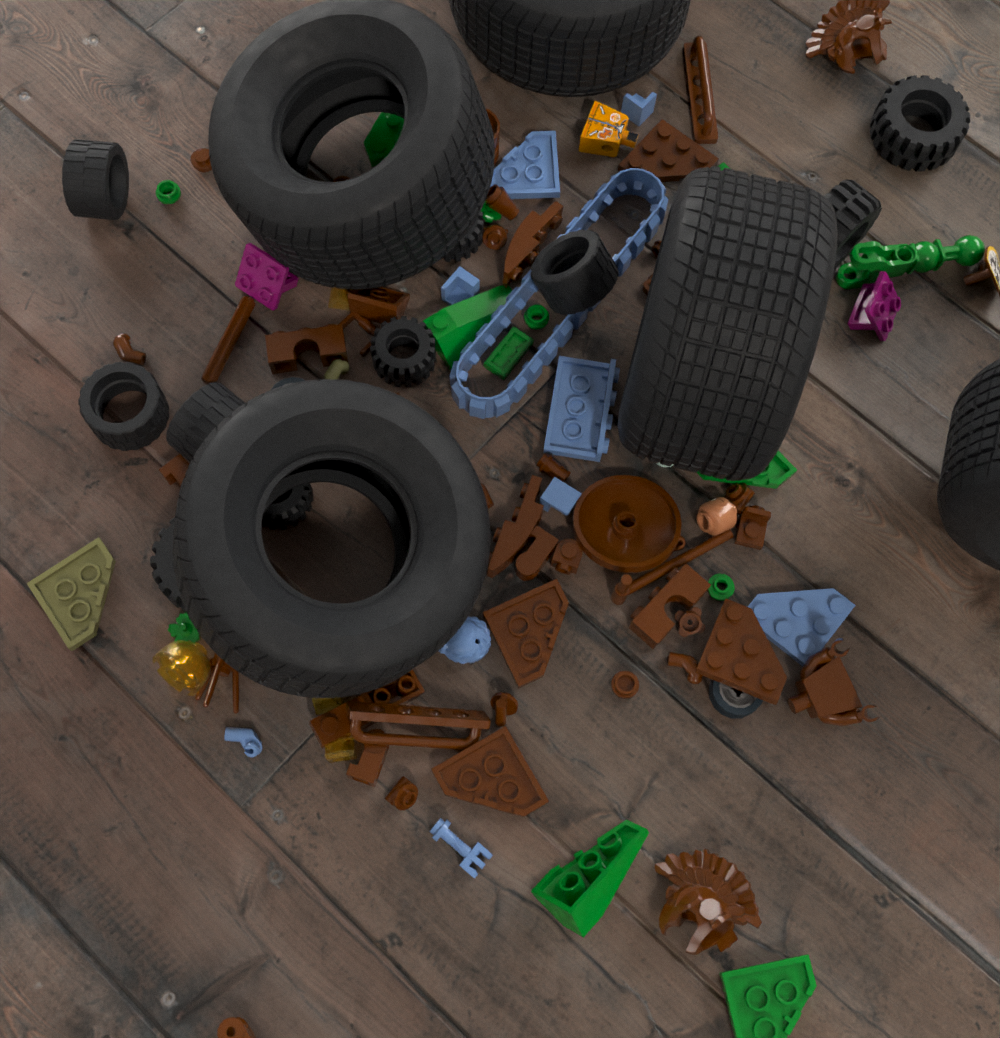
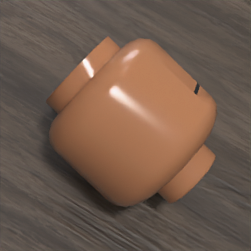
M724 497L712 499L699 507L696 517L697 524L702 531L710 535L716 536L735 526L737 522L736 506Z

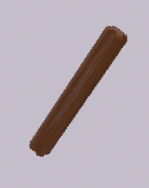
M248 296L241 298L201 377L205 384L217 382L255 307L253 298Z

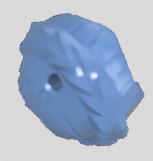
M468 616L457 633L439 652L445 654L450 660L461 664L479 661L488 653L491 646L490 630L486 627V623L483 620Z

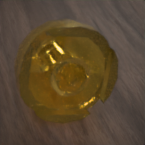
M177 640L168 643L153 656L152 660L153 664L158 661L160 665L157 670L159 675L175 690L181 692L185 688L190 691L187 694L188 696L196 695L208 681L211 671L207 650L197 642Z

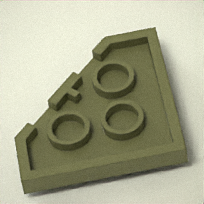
M99 537L27 583L62 640L71 651L97 635L116 563Z

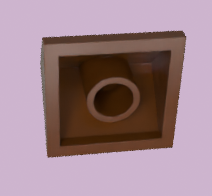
M382 286L371 289L351 290L347 298L350 313L357 312L362 318L365 317L370 321L381 324L384 321L387 323L391 322L390 318L396 317V320L401 319L410 299V294Z

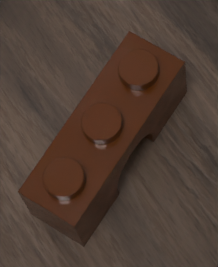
M327 324L323 327L312 329L304 327L297 331H276L265 335L268 363L272 374L298 371L297 359L299 355L309 350L320 354L323 367L330 366L332 361L336 359L348 362L342 324Z
M687 563L680 570L675 567L666 577L668 583L663 588L660 586L656 587L649 595L648 599L651 601L644 608L640 605L630 616L632 622L629 628L653 650L675 625L667 617L664 606L667 603L676 602L689 611L711 586Z

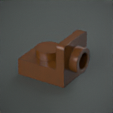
M746 506L740 514L734 544L761 550L764 544L767 522L770 520L772 513L765 511L761 506Z

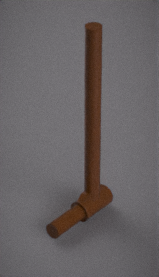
M729 529L709 538L633 581L630 575H623L611 595L612 602L616 605H622L628 595L670 573L675 567L679 568L732 539V531Z

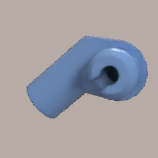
M226 727L225 741L240 742L245 750V755L248 757H256L261 753L262 742L253 729Z

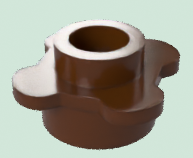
M693 607L685 612L682 610L676 612L675 619L679 622L680 626L678 632L682 637L704 632L705 624L702 623L700 617L702 611L698 607ZM692 620L693 623L688 624L687 621Z

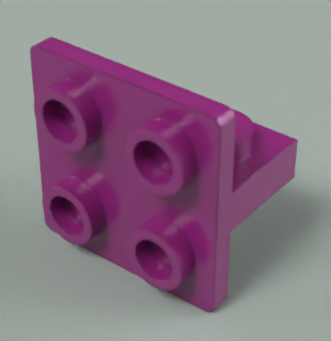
M248 243L244 249L235 286L274 311L278 308L282 293L296 287L299 278L290 273L288 267L282 265L271 255L254 244Z
M886 271L879 273L876 283L862 285L847 323L851 330H875L880 341H886L889 332L893 329L896 313L901 308V299L898 297L893 282L890 281Z

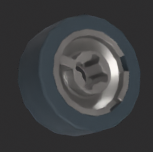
M711 679L709 699L713 707L721 715L731 719L744 718L755 712L763 702V700L742 691L737 697L734 690L731 689L732 687Z

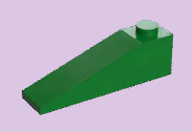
M500 285L445 307L423 320L427 329H430L433 333L437 354L450 371L454 361H459L460 352L468 342H473L475 334L485 323H490L491 315L500 305L506 304V298L512 292L509 286L506 288Z
M626 819L599 837L597 845L585 853L582 850L574 854L575 859L561 868L557 865L551 869L531 890L533 896L564 927L584 938L604 915L647 838L648 830Z

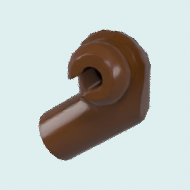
M121 333L114 338L113 345L119 358L144 365L146 353L132 350L131 342L129 341L131 338L128 334Z
M669 652L667 658L668 666L684 668L688 673V682L692 684L701 683L703 675L695 673L699 663L693 656Z

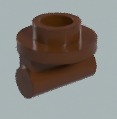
M499 225L484 227L483 242L488 248L498 250L505 246L508 239V229H504Z
M734 483L728 487L724 498L736 506L737 514L740 515L755 493L745 483Z
M500 692L492 696L490 703L495 710V724L497 726H504L506 724V716L517 712L518 702L509 693Z
M402 776L385 797V800L398 810H407L415 804L418 788Z

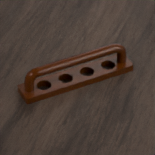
M698 35L694 38L693 43H684L683 46L693 141L697 144H715L718 141V130L707 43H705L702 36ZM696 60L698 67L693 66L691 62ZM699 79L700 86L695 85L693 81ZM702 99L703 106L698 105L695 100ZM701 118H704L703 125L698 122Z
M347 701L345 708L350 719V733L352 737L364 744L465 750L479 741L481 730L489 729L491 720L484 711L355 701ZM362 721L462 727L470 728V733L466 738L364 732L361 729Z

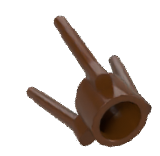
M214 653V657L210 660L208 670L200 684L195 699H201L211 678L203 703L204 707H208L219 676L228 677L230 672H232L233 712L237 714L239 712V672Z

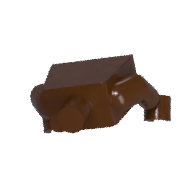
M843 638L836 639L831 648L826 647L811 655L800 670V679L795 682L799 694L787 699L788 705L794 714L807 709L811 718H819L822 723L841 727L861 723L863 719L867 722H874L880 718V716L870 718L867 714L869 708L877 707L875 704L864 706L862 711L857 709L863 706L840 657L845 656L849 652L850 648L845 651H839L836 648V644L842 642Z

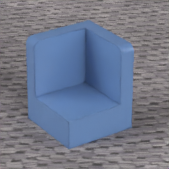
M652 92L644 99L637 93L634 96L627 93L623 97L621 113L627 115L630 121L640 126L653 113L657 94Z
M459 266L441 287V299L448 305H453L480 293V280Z
M554 477L540 497L539 504L544 505V510L547 512L553 507L564 515H568L582 493Z

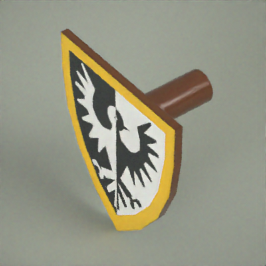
M988 246L985 249L984 260H981L978 264V272L964 276V281L966 285H970L992 277L1000 297V263L997 251L992 246Z

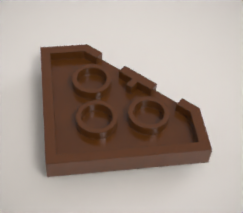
M662 119L618 165L617 171L640 168L653 173L661 182H672L685 178L693 170L709 167L710 169L711 166H716L719 158Z
M557 579L483 612V617L518 689L542 678L548 665L569 604Z
M725 599L695 673L777 705L787 676L752 608Z
M506 726L431 769L443 793L448 797L525 817L549 803L548 798Z

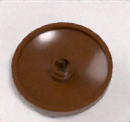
M616 475L603 478L590 485L582 493L575 505L573 532L579 547L595 563L613 571L637 573L657 567L671 556L681 534V515L673 498L659 485L641 477Z

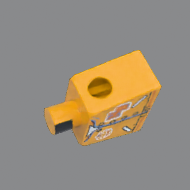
M594 101L580 137L579 152L616 157L621 145L635 148L639 134L627 131L629 120L627 115L598 101Z

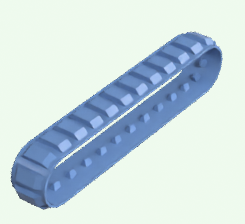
M640 168L622 170L611 176L608 183L602 184L595 193L594 200H589L581 209L580 216L574 217L566 227L565 234L572 231L587 230L599 219V215L603 210L610 206L613 200L619 196L628 194L646 199L651 204V215L640 223V228L632 237L630 236L625 241L626 245L623 249L612 257L618 267V276H622L630 266L631 259H636L644 249L645 242H650L657 233L659 225L663 223L669 200L665 196L666 188L659 178L647 170ZM530 269L522 279L521 286L513 289L506 298V304L500 305L491 315L490 323H485L475 334V340L468 342L460 352L459 361H454L450 373L452 398L459 409H465L469 416L481 419L494 416L497 418L510 411L511 404L520 401L527 392V385L533 384L542 374L543 365L548 366L557 355L558 347L563 348L572 337L573 329H578L587 318L588 311L592 312L600 301L583 312L568 314L560 325H556L552 330L553 334L545 343L540 344L537 348L538 352L529 362L526 361L522 366L523 370L515 380H511L507 384L508 388L501 394L492 397L474 395L461 382L467 381L469 375L467 372L473 365L479 362L482 354L489 346L495 343L498 335L504 328L510 325L513 317L526 306L529 298L539 290L531 278Z

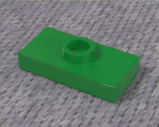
M513 326L485 360L483 367L502 380H505L532 347L534 339Z

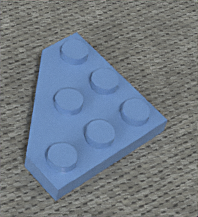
M532 131L525 137V141L518 147L515 146L494 169L490 187L495 184L503 187L511 199L560 198L556 131Z
M834 588L757 594L748 605L749 608H752L767 639L801 666H804L811 655L822 650L856 606Z

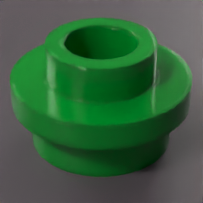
M163 180L157 185L156 196L163 204H173L179 200L181 190L173 181Z
M532 305L525 311L524 321L532 329H542L549 322V313L542 305ZM538 316L541 320H534L532 318Z
M715 574L709 579L708 583L711 586L707 591L715 600L724 601L729 599L734 593L735 585L728 575ZM717 583H723L726 586V589H718Z

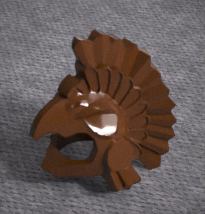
M839 0L836 6L830 7L828 14H822V20L817 23L818 29L813 31L811 34L812 38L807 40L806 47L808 50L806 58H812L819 54H828L830 61L837 62L839 68L849 74L855 73L853 67L856 66L855 60L873 59L876 65L882 60H887V44L881 38V30L884 29V25L892 23L890 19L882 18L883 11L888 7L890 1Z
M704 849L702 852L695 850L693 856L686 852L680 853L679 857L674 853L667 854L665 862L655 864L656 873L669 879V882L672 884L666 891L667 902L659 916V927L662 935H666V930L669 927L675 926L680 928L684 921H693L698 925L685 951L687 954L698 955L700 952L716 944L720 952L730 948L738 940L733 931L735 924L743 926L749 923L759 929L762 922L758 915L759 910L755 902V894L751 889V883L746 879L744 872L738 870L736 864L729 863L726 858L719 857L718 854H711L708 849Z

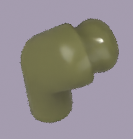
M341 359L332 361L324 374V378L338 379L340 374L345 375L349 371V363Z

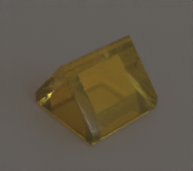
M332 288L328 308L350 311L347 297L352 289Z

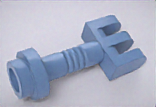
M440 818L429 831L433 834L432 838L438 841L441 837L463 856L464 859L460 862L459 866L475 879L478 873L470 867L472 862L483 869L486 864L477 856L481 853L486 859L490 860L493 855L479 842H476L470 848L448 828L451 822Z

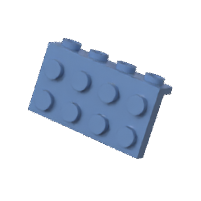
M559 356L543 453L600 462L602 453L607 454L609 438H605L606 429L611 430L613 414H608L609 406H614L616 391L612 390L613 383H618L620 368L615 367L616 359H611L609 364Z

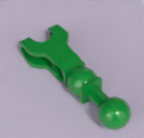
M965 235L959 238L953 246L942 247L939 239H935L933 243L921 241L909 245L883 246L876 241L859 243L849 253L851 262L843 264L837 271L835 278L841 288L855 289L862 288L863 284L877 281L881 271H886L889 278L902 276L905 272L907 274H911L913 271L926 273L931 270L938 271L945 261L955 260L962 266L971 267L983 259L985 245L979 237L974 235ZM855 273L856 278L847 279L844 274Z

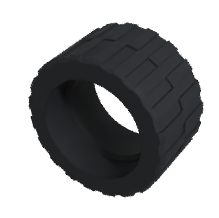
M74 139L67 147L62 166V184L65 203L73 216L118 220L124 214L129 195V171L125 152L118 143Z
M578 230L562 235L549 243L535 258L530 275L555 313L571 315L583 312L603 300L613 289L614 284H616L619 271L599 235L592 230Z
M115 362L104 365L102 368L95 370L85 380L83 387H81L80 398L78 399L81 416L96 437L104 445L106 444L112 449L128 451L139 450L144 446L147 447L161 436L160 434L167 426L169 405L154 376L140 365L138 366L131 362ZM127 391H139L147 394L144 408L133 419L122 423H110L103 420L104 410L115 396Z
M209 383L194 392L177 410L169 423L166 441L191 462V460H194L193 456L200 445L205 443L204 440L212 430L217 428V425L229 414L232 415V412L245 402L222 383Z

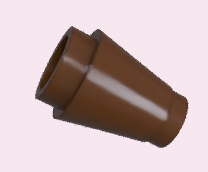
M497 184L490 187L485 200L486 206L509 221L513 220L519 213V209L503 187H499Z

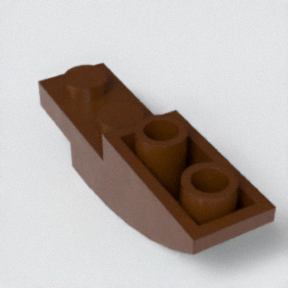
M555 201L541 216L532 210L515 232L507 251L502 283L504 287L507 288L513 281L517 282L523 275L524 270L528 266L532 267L535 258L539 255V246L545 241L552 229L556 230L563 221V205Z
M532 475L529 483L524 482L520 498H523L521 507L516 506L511 521L505 520L502 528L497 527L493 542L497 544L494 552L490 551L487 577L493 578L506 569L529 543L530 535L536 525H539L543 515L544 505L536 503L542 478Z
M412 669L397 680L378 689L362 693L350 701L407 705L422 695L425 690ZM346 703L309 721V725L322 749L344 737L347 739L352 736L350 733V719L345 711ZM362 721L361 729L364 730L376 722Z

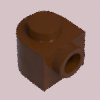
M564 539L558 543L551 562V566L555 567L556 571L567 575L577 573L583 554L577 541L574 539Z

